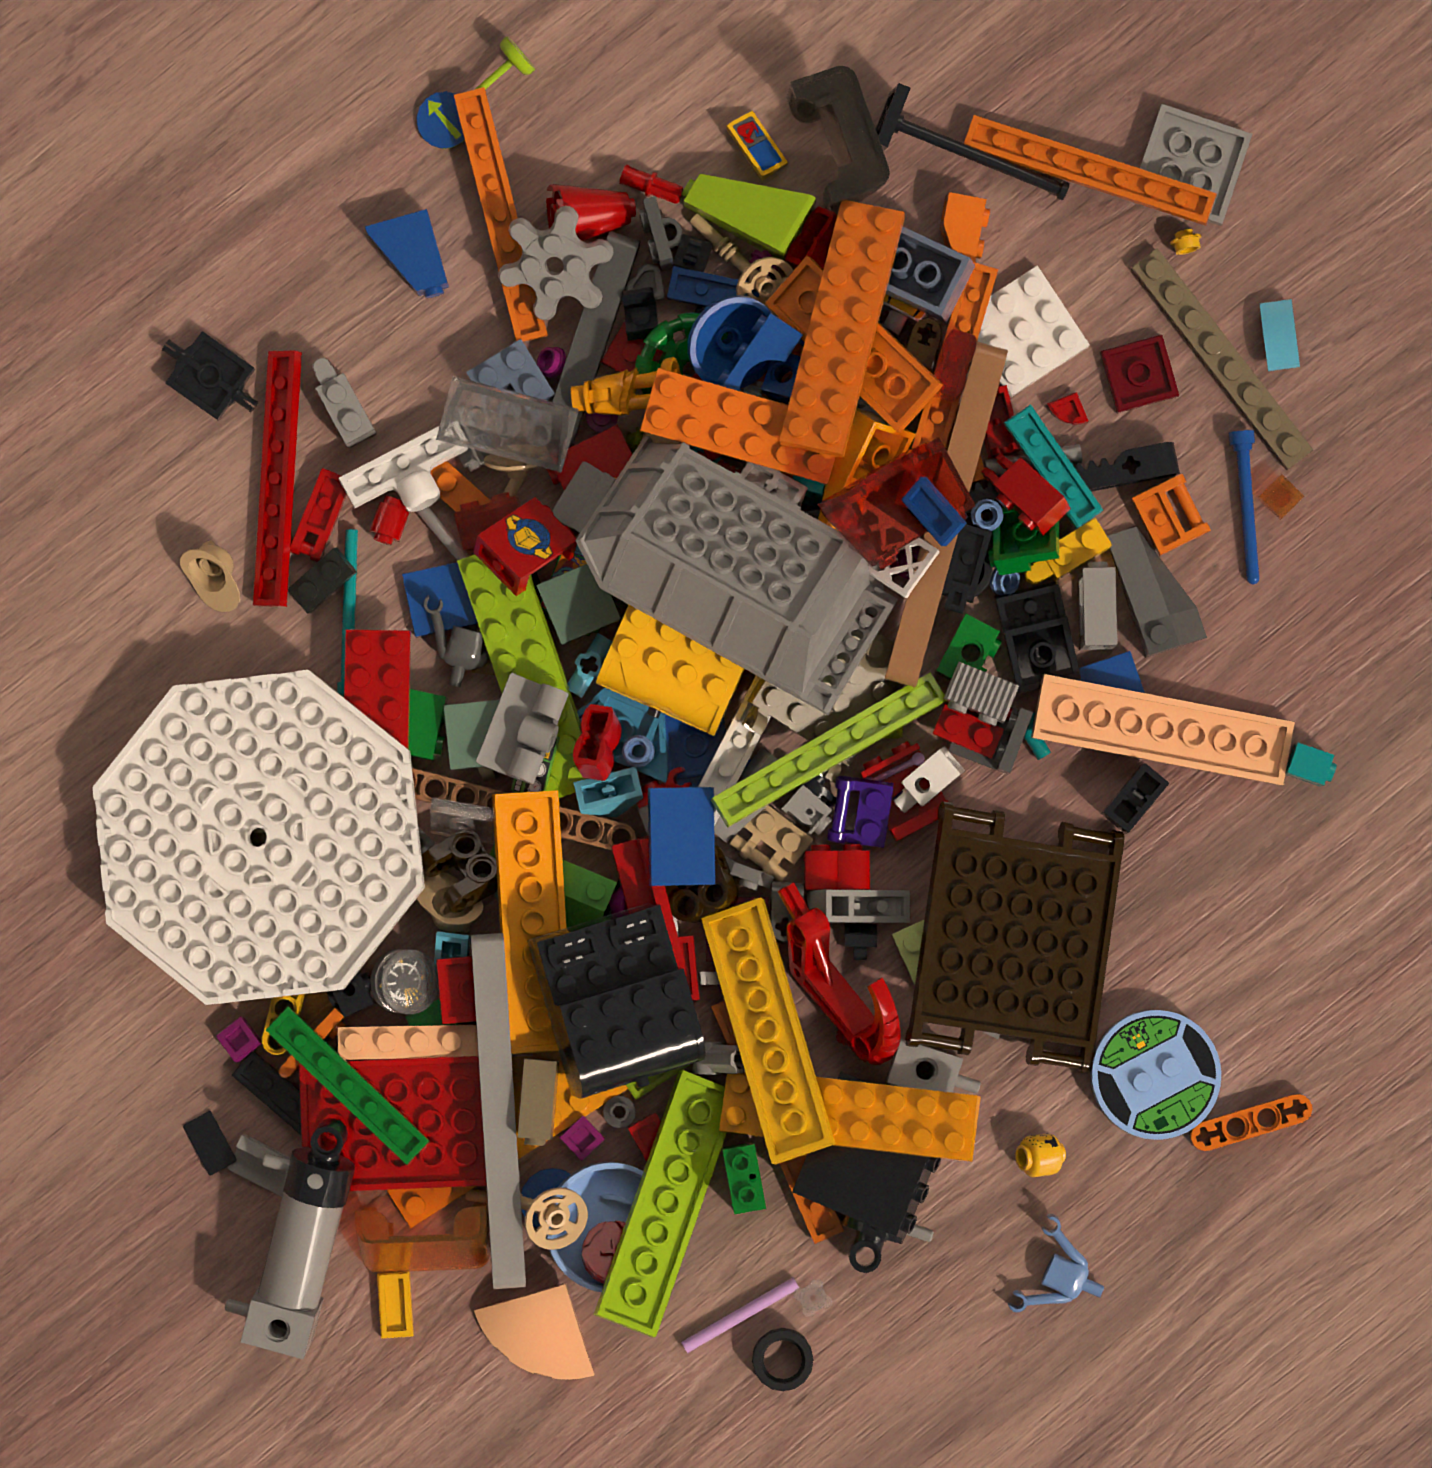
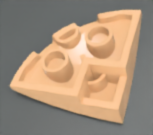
M567 1283L474 1310L477 1321L490 1343L518 1367L530 1373H537L552 1377L553 1379L570 1380L595 1375Z

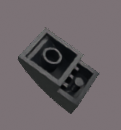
M1057 581L1017 590L1012 594L994 596L1015 683L1019 686L1018 693L1040 689L1042 674L1073 680L1081 679L1069 622Z

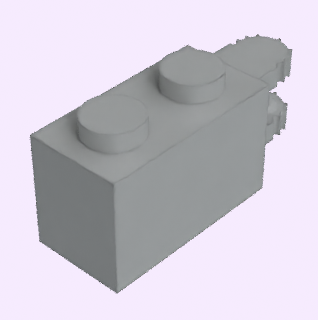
M325 357L317 358L312 368L316 372L315 375L321 385L315 389L347 447L351 448L377 434L345 374L337 375L328 359L326 360Z

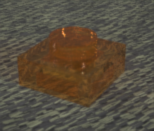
M1281 474L1258 498L1281 520L1304 495Z

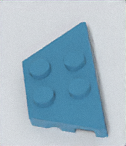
M607 688L601 690L593 697L590 703L577 711L581 722L584 711L590 704L612 707L622 728L620 741L612 751L614 762L632 768L633 766L629 765L623 758V745L628 738L634 735L645 736L653 743L655 753L652 761L644 767L637 768V771L664 783L667 781L668 757L664 713H660L659 718H655L647 714L648 706ZM636 746L633 750V755L635 757L643 756V746Z

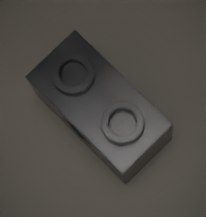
M1143 763L1101 812V815L1124 832V834H1127L1169 785V782L1146 763Z

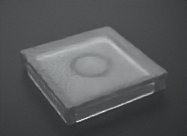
M432 798L430 833L450 837L458 831L470 830L479 836L482 843L494 844V808Z

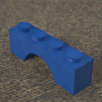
M771 312L767 318L761 315L751 329L756 335L749 345L743 341L733 356L738 362L731 372L725 368L715 384L740 391L743 377L750 368L767 360L785 362L803 334Z

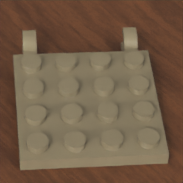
M878 632L829 715L761 678L747 700L754 707L741 725L752 732L762 735L767 726V717L769 715L807 741H812L897 691L901 683L885 679L894 642ZM852 636L856 640H860L858 637ZM838 659L842 663H846L844 660ZM858 753L823 772L820 776L835 783L836 777H839L841 772V764L850 767Z

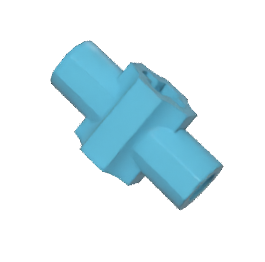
M597 633L587 652L578 655L575 661L577 668L568 682L572 693L582 698L594 677H598L612 644L611 640ZM595 657L597 659L595 664L599 666L596 672L589 671L588 674H585L583 672L585 667L581 665L582 661Z

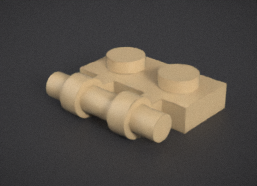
M767 805L744 826L745 829L753 834L751 838L746 841L737 834L730 845L739 851L738 855L744 860L750 859L763 869L761 872L771 875L777 881L782 882L788 872L780 867L779 863L785 858L795 865L814 839ZM760 841H763L776 851L771 859L755 848Z

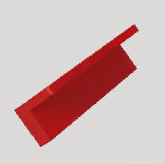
M649 836L612 845V852L627 909L646 903L660 904L676 963H683L684 959L665 886H649Z

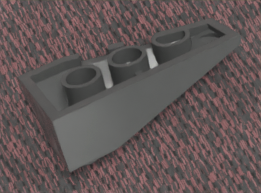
M1133 527L1108 535L1107 537L1112 543L1110 552L1145 657L1157 655L1207 638L1196 605L1139 529Z

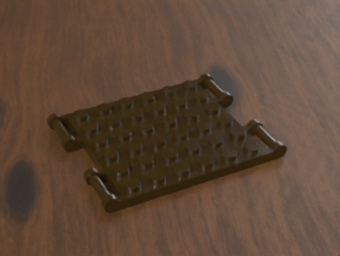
M942 801L938 809L939 823L910 1022L905 1035L906 1046L916 1048L919 1045L957 1050L958 1054L969 1055L973 1046L975 1030L1030 1039V1045L1026 1051V1063L1028 1065L1038 1066L1042 1063L1075 1068L1079 1073L1088 1074L1093 1064L1125 840L1124 832L1112 830L1111 833L1074 827L1073 823L1061 822L1058 828V846L1003 837L1005 813L1003 811L993 810L990 813L954 807L953 803ZM954 819L989 825L990 833L988 835L952 829V821ZM1073 840L1108 845L1109 855L1072 849ZM923 1022L961 1028L959 1038L922 1032ZM1044 1041L1080 1046L1081 1051L1079 1056L1043 1051Z

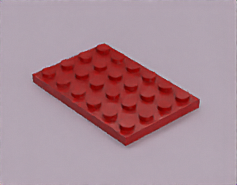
M478 1056L347 1061L430 1140L407 1165L299 1063L302 1147L312 1148L311 1137L321 1121L328 1118L340 1120L348 1131L347 1140L341 1149L340 1155L350 1159L355 1164V1171L349 1191L487 1186ZM330 1132L322 1133V1138L326 1143H337L334 1134Z

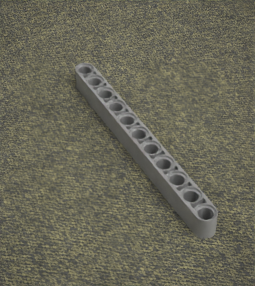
M504 934L471 935L493 1289L526 1287Z

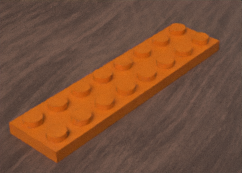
M841 200L779 440L780 445L844 458L905 219L903 211Z

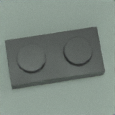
M336 547L292 584L288 591L308 614L322 604L357 571Z

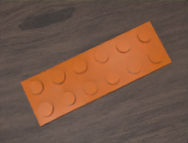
M809 256L802 260L765 303L781 320L802 333L801 339L804 342L823 273V268ZM878 322L860 397L896 432L901 433L944 384Z
M657 369L641 425V432L680 443L684 442L690 446L826 485L829 482L836 457L780 445L779 440L788 409L786 404L664 369Z

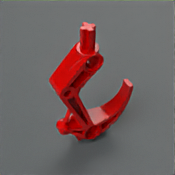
M794 882L781 888L777 892L792 917V920L787 924L791 974L837 1026L839 1030L836 1031V1039L839 1043L847 1045L865 1063L868 1061L873 1065H881L893 1058L900 1045L901 1029L893 998L883 977L867 986L874 1004V1016L829 959L830 923L826 915L818 908L809 910Z

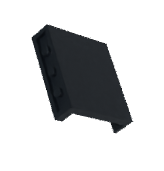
M840 1072L838 1077L840 1080L866 1082L844 1072ZM832 1145L807 1154L792 1192L889 1234L905 1239L906 1234H910L915 1227L917 1221L915 1212L919 1203H923L928 1195L929 1185H927L931 1172L935 1173L937 1171L941 1158Z

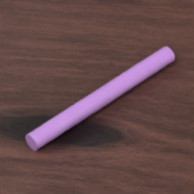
M792 1277L681 1343L686 1352L689 1353L799 1289V1286Z

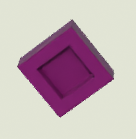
M241 1016L216 1036L233 1061L237 1063L262 1044L261 1039L253 1028Z
M583 1115L560 1139L582 1161L605 1140V1137Z

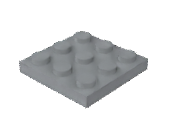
M1161 104L1140 169L1216 193L1217 196L1208 222L1222 226L1252 134Z

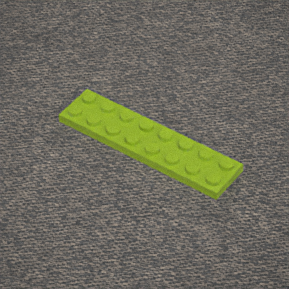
M476 555L458 560L457 563L501 693L504 691L509 675L514 673L538 684L553 686L569 694L557 723L559 728L557 736L560 737L546 791L558 790L559 798L576 793L573 782L588 779L582 777L573 760L575 743L582 734L581 722L531 575L529 576L526 590L515 596Z
M679 1070L593 1315L646 1336L656 1338L727 1132L719 1131L725 1091L724 1086L685 1070Z

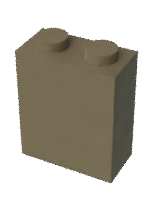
M524 1059L518 1138H525L524 1144L544 1146L546 1140L553 1139L559 1061Z

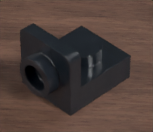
M646 287L622 291L628 341L644 339L659 324L653 288Z

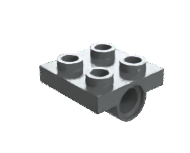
M656 196L643 199L644 209L639 210V216L644 234L650 232L652 239L648 240L652 263H659L661 271L673 268L671 250L679 246L682 238V228L675 219L661 218ZM664 227H672L676 230L677 235L673 240L668 241Z

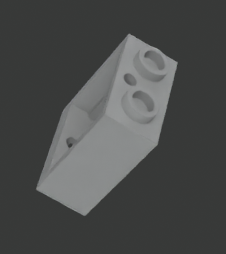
M1089 562L1085 566L1086 568H1083L1078 573L1080 650H1112L1117 646L1115 567H1108L1107 562Z

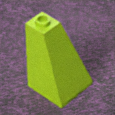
M699 174L696 181L690 179L682 192V196L686 197L684 199V207L696 214H700L703 218L760 251L766 250L773 257L784 261L789 247L801 234L804 224L809 215L815 210L816 197L810 194L705 174Z

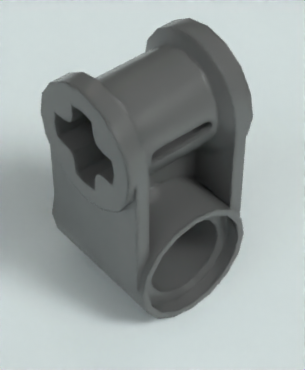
M772 881L771 925L776 942L788 944L787 936H781V931L775 929L776 926H781L782 921L786 920L789 923L792 920L777 891L792 882ZM795 883L803 898L804 883Z

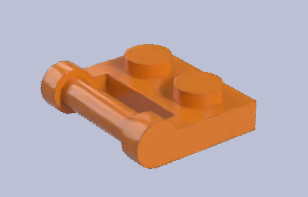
M1183 473L1131 498L1159 556L1211 531L1208 523L1203 522L1185 486L1187 481ZM1170 490L1174 491L1192 527L1187 532L1184 531L1166 495V492Z

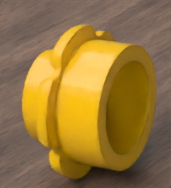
M1193 229L1181 230L1174 234L1175 239L1170 242L1175 248L1177 255L1188 254L1201 248L1199 242L1201 234H1194Z

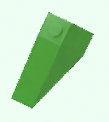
M494 842L489 855H491L496 860ZM562 860L566 927L603 917L617 882Z

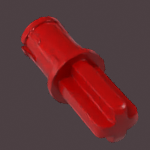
M628 164L624 167L619 180V184L645 192L646 197L653 195L674 204H678L682 197V186L657 177L655 172L649 174Z

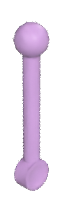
M915 753L912 759L874 778L866 777L865 779L882 781L908 767L922 765L925 760L924 755Z

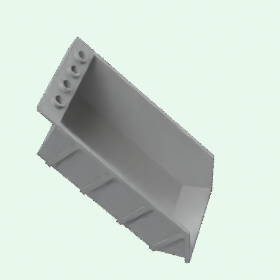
M650 436L644 437L575 540L599 588L829 715L898 601L894 596L870 584L867 547L853 539L854 536L848 533L845 535L801 511V507L793 504L792 506L743 479L742 474L738 472L733 473L696 453L684 442L682 444L654 443ZM852 636H856V637H858L860 640H856V639L853 638ZM838 659H842V660H844L846 663H842V662L839 661Z

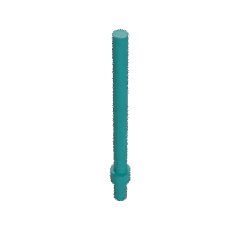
M347 529L345 530L344 556L357 571L358 530ZM357 573L343 584L340 682H337V692L343 697L345 687L346 630H355Z

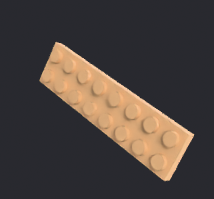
M1042 674L1031 738L1265 783L1284 785L1295 722Z

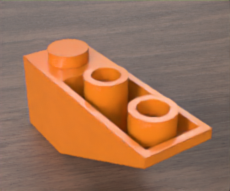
M949 192L944 199L939 227L946 247L970 257L973 262H976V258L981 259L984 249V240L980 239L981 228H986L989 221L990 209L985 208L987 199Z

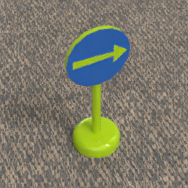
M506 36L500 42V48L508 60L475 89L485 87L486 90L513 65L524 75H530L536 68L521 49ZM448 91L434 93L426 98L419 107L417 127L422 138L431 146L441 149L454 148L465 141L454 100L455 93Z

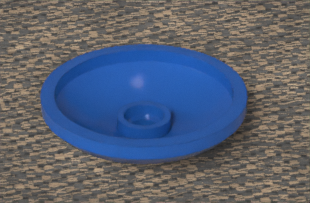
M743 295L727 296L706 307L695 320L688 338V357L695 373L703 381L715 384L725 368L731 372L738 362L733 356L743 341L748 345L756 335L751 329L759 317L763 315L767 318L771 311L758 300ZM725 332H728L727 338L725 340H721L723 334ZM771 360L760 362L750 368L743 377L740 388L746 387L761 378L768 370Z

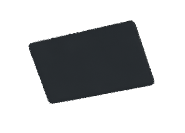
M211 1111L202 1114L183 1126L208 1175L211 1176L237 1161Z

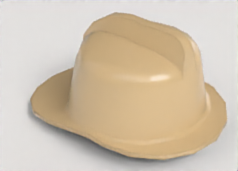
M211 540L204 542L198 549H189L184 552L180 558V566L203 602L220 612H230L237 608L240 602V592L232 577L234 563L231 555L225 549L216 546Z
M445 872L433 877H428L424 873L425 888L416 898L418 903L431 914L434 924L440 930L447 933L460 932L463 935L467 934L470 925L482 914V900L461 912L454 913L444 901L443 895L451 886L458 883L459 880Z

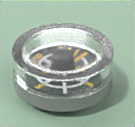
M394 949L388 951L378 959L371 973L370 984L375 1000L382 1008L393 1013H420L432 1004L439 990L435 963L428 955L418 950Z

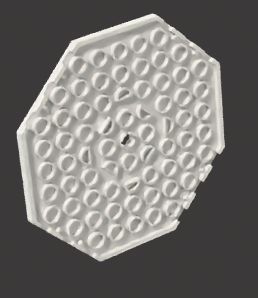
M310 670L172 686L92 787L93 798L96 804V828L98 846H100L102 865L100 867L102 887L105 893L106 924L205 1005L344 990L425 888L410 750ZM262 828L267 835L266 843L256 847L250 841V834L254 829Z

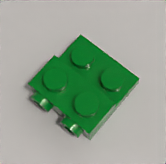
M1002 507L1003 520L999 527L992 530L990 539L993 542V548L989 549L991 567H996L999 575L1031 571V563L1059 558V521L1042 535L1035 528L1029 531L1019 521L1017 517L1020 514L1013 508L1008 511Z

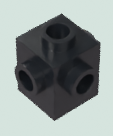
M359 970L349 984L355 987V993L352 996L347 994L346 988L344 990L326 992L333 1008L339 1006L344 1017L353 1015L376 1004L370 992L372 991L371 978L368 972L362 974L361 970Z

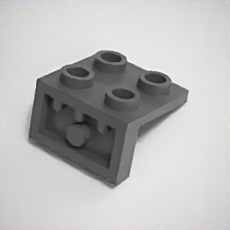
M1010 707L1013 710L1009 719L1005 720L1004 723L997 721L996 726L1003 728L1004 731L992 759L954 743H951L949 752L1008 775L1011 773L1033 712L1023 708L1018 710ZM967 709L966 713L977 718L979 716L978 713L973 712L969 709Z

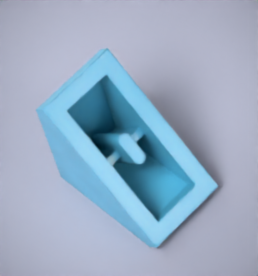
M636 767L612 772L605 781L585 779L573 782L581 814L617 818L643 798Z
M437 931L433 972L434 982H438L437 959L469 957L470 935Z

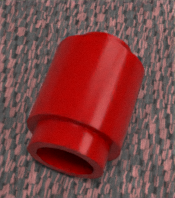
M385 496L383 502H379L369 530L375 534L374 540L386 545H392L393 541L400 542L409 516V512L402 500Z

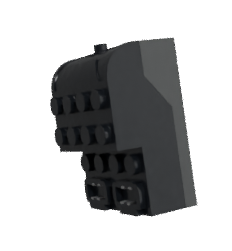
M646 903L527 940L572 1096L582 1099L635 1081L637 1088L644 1087L650 1084L648 1077L705 1060L704 1039L684 968L677 966L660 904Z

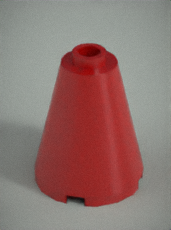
M551 184L547 187V191H553L552 197L546 198L548 227H552L555 213L560 207L570 206L577 211L579 216L575 231L581 241L626 226L631 223V217H636L634 198H629L627 192Z

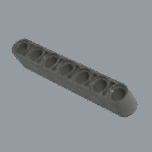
M613 231L609 232L606 240L613 247V256L610 261L598 264L592 282L602 292V302L593 309L583 308L541 436L543 440L568 448L572 447L575 443L585 411L574 412L571 386L583 385L584 381H592L597 377L622 302L621 293L626 290L641 243L640 240Z

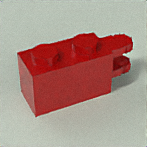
M1002 453L998 454L995 459L999 466L1006 470L1000 477L987 467L981 471L982 475L997 490L999 494L996 497L997 501L1006 510L1010 511L1013 508L1020 514L1017 518L1029 531L1035 528L1044 535L1071 509L1065 497L1021 457L1013 464Z

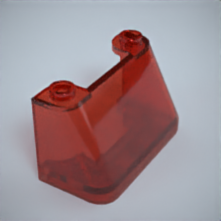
M939 437L899 454L818 503L826 519L871 567L878 565L880 569L897 561L895 555L900 552L899 549L928 532L901 501L920 477H927L963 519L967 518L965 512L976 505Z

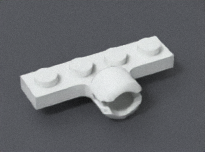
M452 419L339 477V481L354 509L388 491L394 490L399 494L408 511L417 512L431 506L440 497V490L431 475V470L467 451L468 446Z

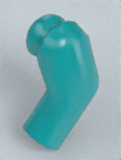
M1033 713L1024 738L1037 760H1040L1050 754L1051 751L1044 740L1031 738L1035 713Z

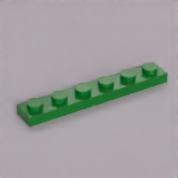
M287 1007L266 1029L280 1045L406 1165L430 1141L290 1007Z

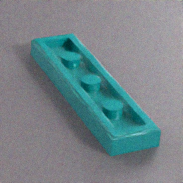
M1031 404L1003 423L1033 468L1065 497L1071 508L1066 513V516L1075 529H1078L1104 511Z

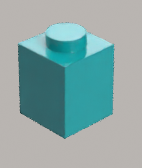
M1295 743L1287 763L1285 775L1319 787L1324 786L1326 781L1331 782L1337 767V764L1332 762L1335 755L1301 743Z

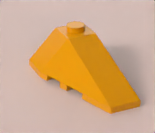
M856 408L844 458L835 457L829 482L825 485L818 520L846 535L863 514V504L872 493L877 495L883 488L880 483L891 469L896 471L901 465L916 434L906 428L901 433L896 432L882 417Z

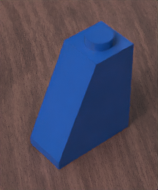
M427 209L365 226L372 242L418 296L425 294V298L437 297L444 294L443 289L449 288Z

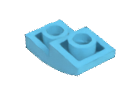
M1292 299L1260 303L1268 371L1300 367Z

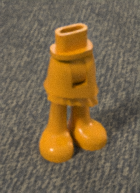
M669 357L662 361L660 369L681 374L675 357ZM636 367L631 372L626 369L620 373L605 375L592 381H584L583 385L571 386L574 412L586 411L588 414L598 413L623 416L624 414L629 415L632 410L646 409L650 394L636 395L635 392L636 389L652 387L657 371L639 374Z

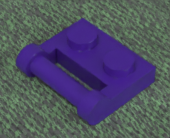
M848 776L836 777L835 788L838 790L832 828L828 829L827 840L835 843L847 842L884 848L894 783ZM852 790L860 791L854 831L845 829L850 791Z

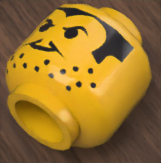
M1050 1133L1030 1135L1023 1138L1020 1145L1016 1148V1163L1020 1170L1030 1177L1054 1175L1059 1172L1062 1163L1066 1159V1150L1056 1136Z

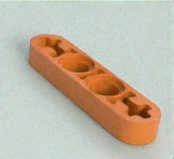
M1291 1094L1202 1121L1190 1131V1141L1195 1148L1202 1151H1210L1280 1130L1308 1120L1312 1114V1104L1304 1095ZM1295 1099H1297L1298 1103L1305 1104L1306 1109L1301 1111V1117L1297 1118L1295 1113L1286 1114L1284 1117L1287 1119V1122L1281 1123L1282 1117L1276 1106L1277 1104L1282 1103V1109L1291 1108ZM1265 1108L1271 1109L1275 1114V1121L1269 1127L1261 1126L1257 1120L1258 1113ZM1232 1118H1240L1244 1123V1131L1239 1136H1231L1227 1131V1122ZM1220 1122V1129L1225 1137L1224 1141L1220 1142L1219 1135L1210 1137L1208 1145H1205L1203 1141L1196 1140V1136L1200 1134V1128L1205 1127V1130L1208 1132L1218 1130L1215 1123Z

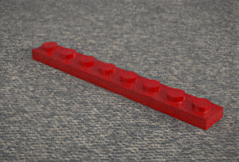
M295 350L268 351L253 606L287 607L302 352Z

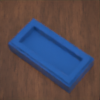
M920 477L901 499L941 546H947L967 524L927 477Z

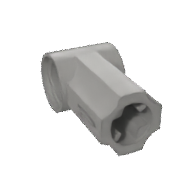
M704 1042L705 1060L693 1063L692 1074L721 1075V1073H745L738 1045H722V1042Z

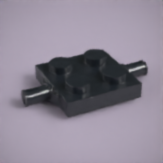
M203 331L195 342L185 350L170 339L166 344L173 348L175 352L166 345L163 346L162 351L177 360L175 369L165 384L217 421L220 420L228 407L235 402L250 413L254 408L245 400L255 407L257 406L258 401L243 392L245 384L255 371V368Z

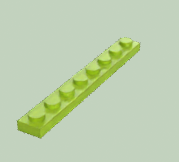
M930 672L918 679L916 687L905 686L719 793L711 799V802L728 828L945 703L946 700L943 699L945 695Z

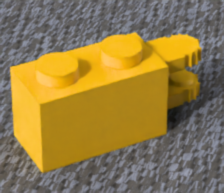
M1094 518L1060 539L1059 558L1033 563L1031 571L1024 573L1025 581L1031 585H1036L1052 577L1056 582L1110 549L1112 543L1097 519Z

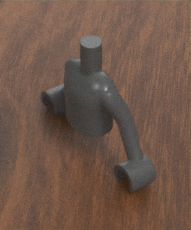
M428 595L423 600V607L430 613L439 656L445 663L453 666L448 684L461 687L465 670L482 668L490 659L486 647L481 653L484 641L482 634L478 631L453 625L447 644L446 633L440 614L443 607L442 599L440 598L436 609L430 610L427 607Z

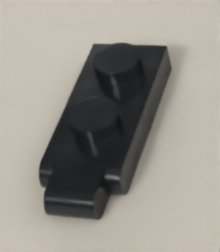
M966 524L958 533L941 594L947 596L944 609L963 614L966 602L973 603L992 531Z

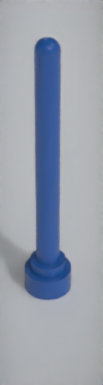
M1254 430L1233 431L1228 434L1229 445L1233 446V452L1237 453L1246 577L1248 583L1254 585L1260 579L1249 451L1252 450V444L1255 443Z

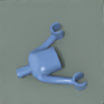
M1048 1214L1047 1218L1054 1220L1057 1223L1056 1227L1052 1230L1042 1227V1230L1046 1235L1053 1236L1072 1260L1054 1253L1045 1270L1041 1284L1059 1293L1026 1296L1022 1291L1015 1290L1013 1294L1021 1297L1023 1303L1019 1306L1008 1303L1009 1308L1013 1312H1022L1029 1305L1068 1303L1077 1298L1082 1290L1099 1298L1102 1295L1104 1286L1088 1279V1261L1060 1230V1220L1054 1214Z

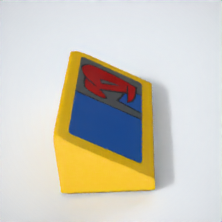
M753 110L726 125L727 131L761 181L788 164V161Z

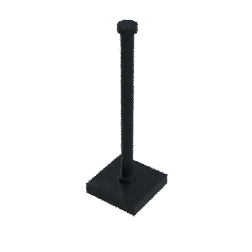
M898 83L889 93L867 152L876 156L881 155L888 148L893 133L897 134L900 131L1056 194L1057 199L1064 200L1069 189V182L1063 181L1060 183L907 121L901 112L911 88Z

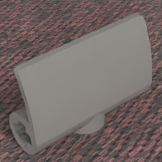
M511 673L476 762L499 773L534 785L545 754L551 751L556 741L559 729L557 723L569 694L553 686L541 685Z

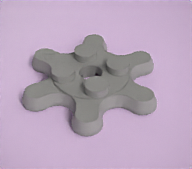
M570 206L560 207L556 211L554 223L547 230L534 228L524 218H517L509 225V234L512 239L520 244L522 256L517 262L503 265L499 269L498 279L506 287H514L519 284H526L532 287L536 294L533 312L540 320L547 321L552 319L557 312L559 300L565 296L576 298L582 306L589 309L596 308L602 302V292L591 282L589 272L594 265L610 261L614 253L613 247L608 241L603 239L591 243L581 241L575 231L579 216L577 211ZM550 257L561 259L564 265L563 270L560 272L549 271L546 263L547 259Z

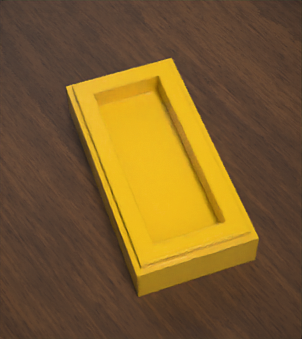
M410 1271L377 1273L381 1339L414 1336Z

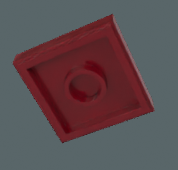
M1162 334L1100 351L1117 414L1180 396Z

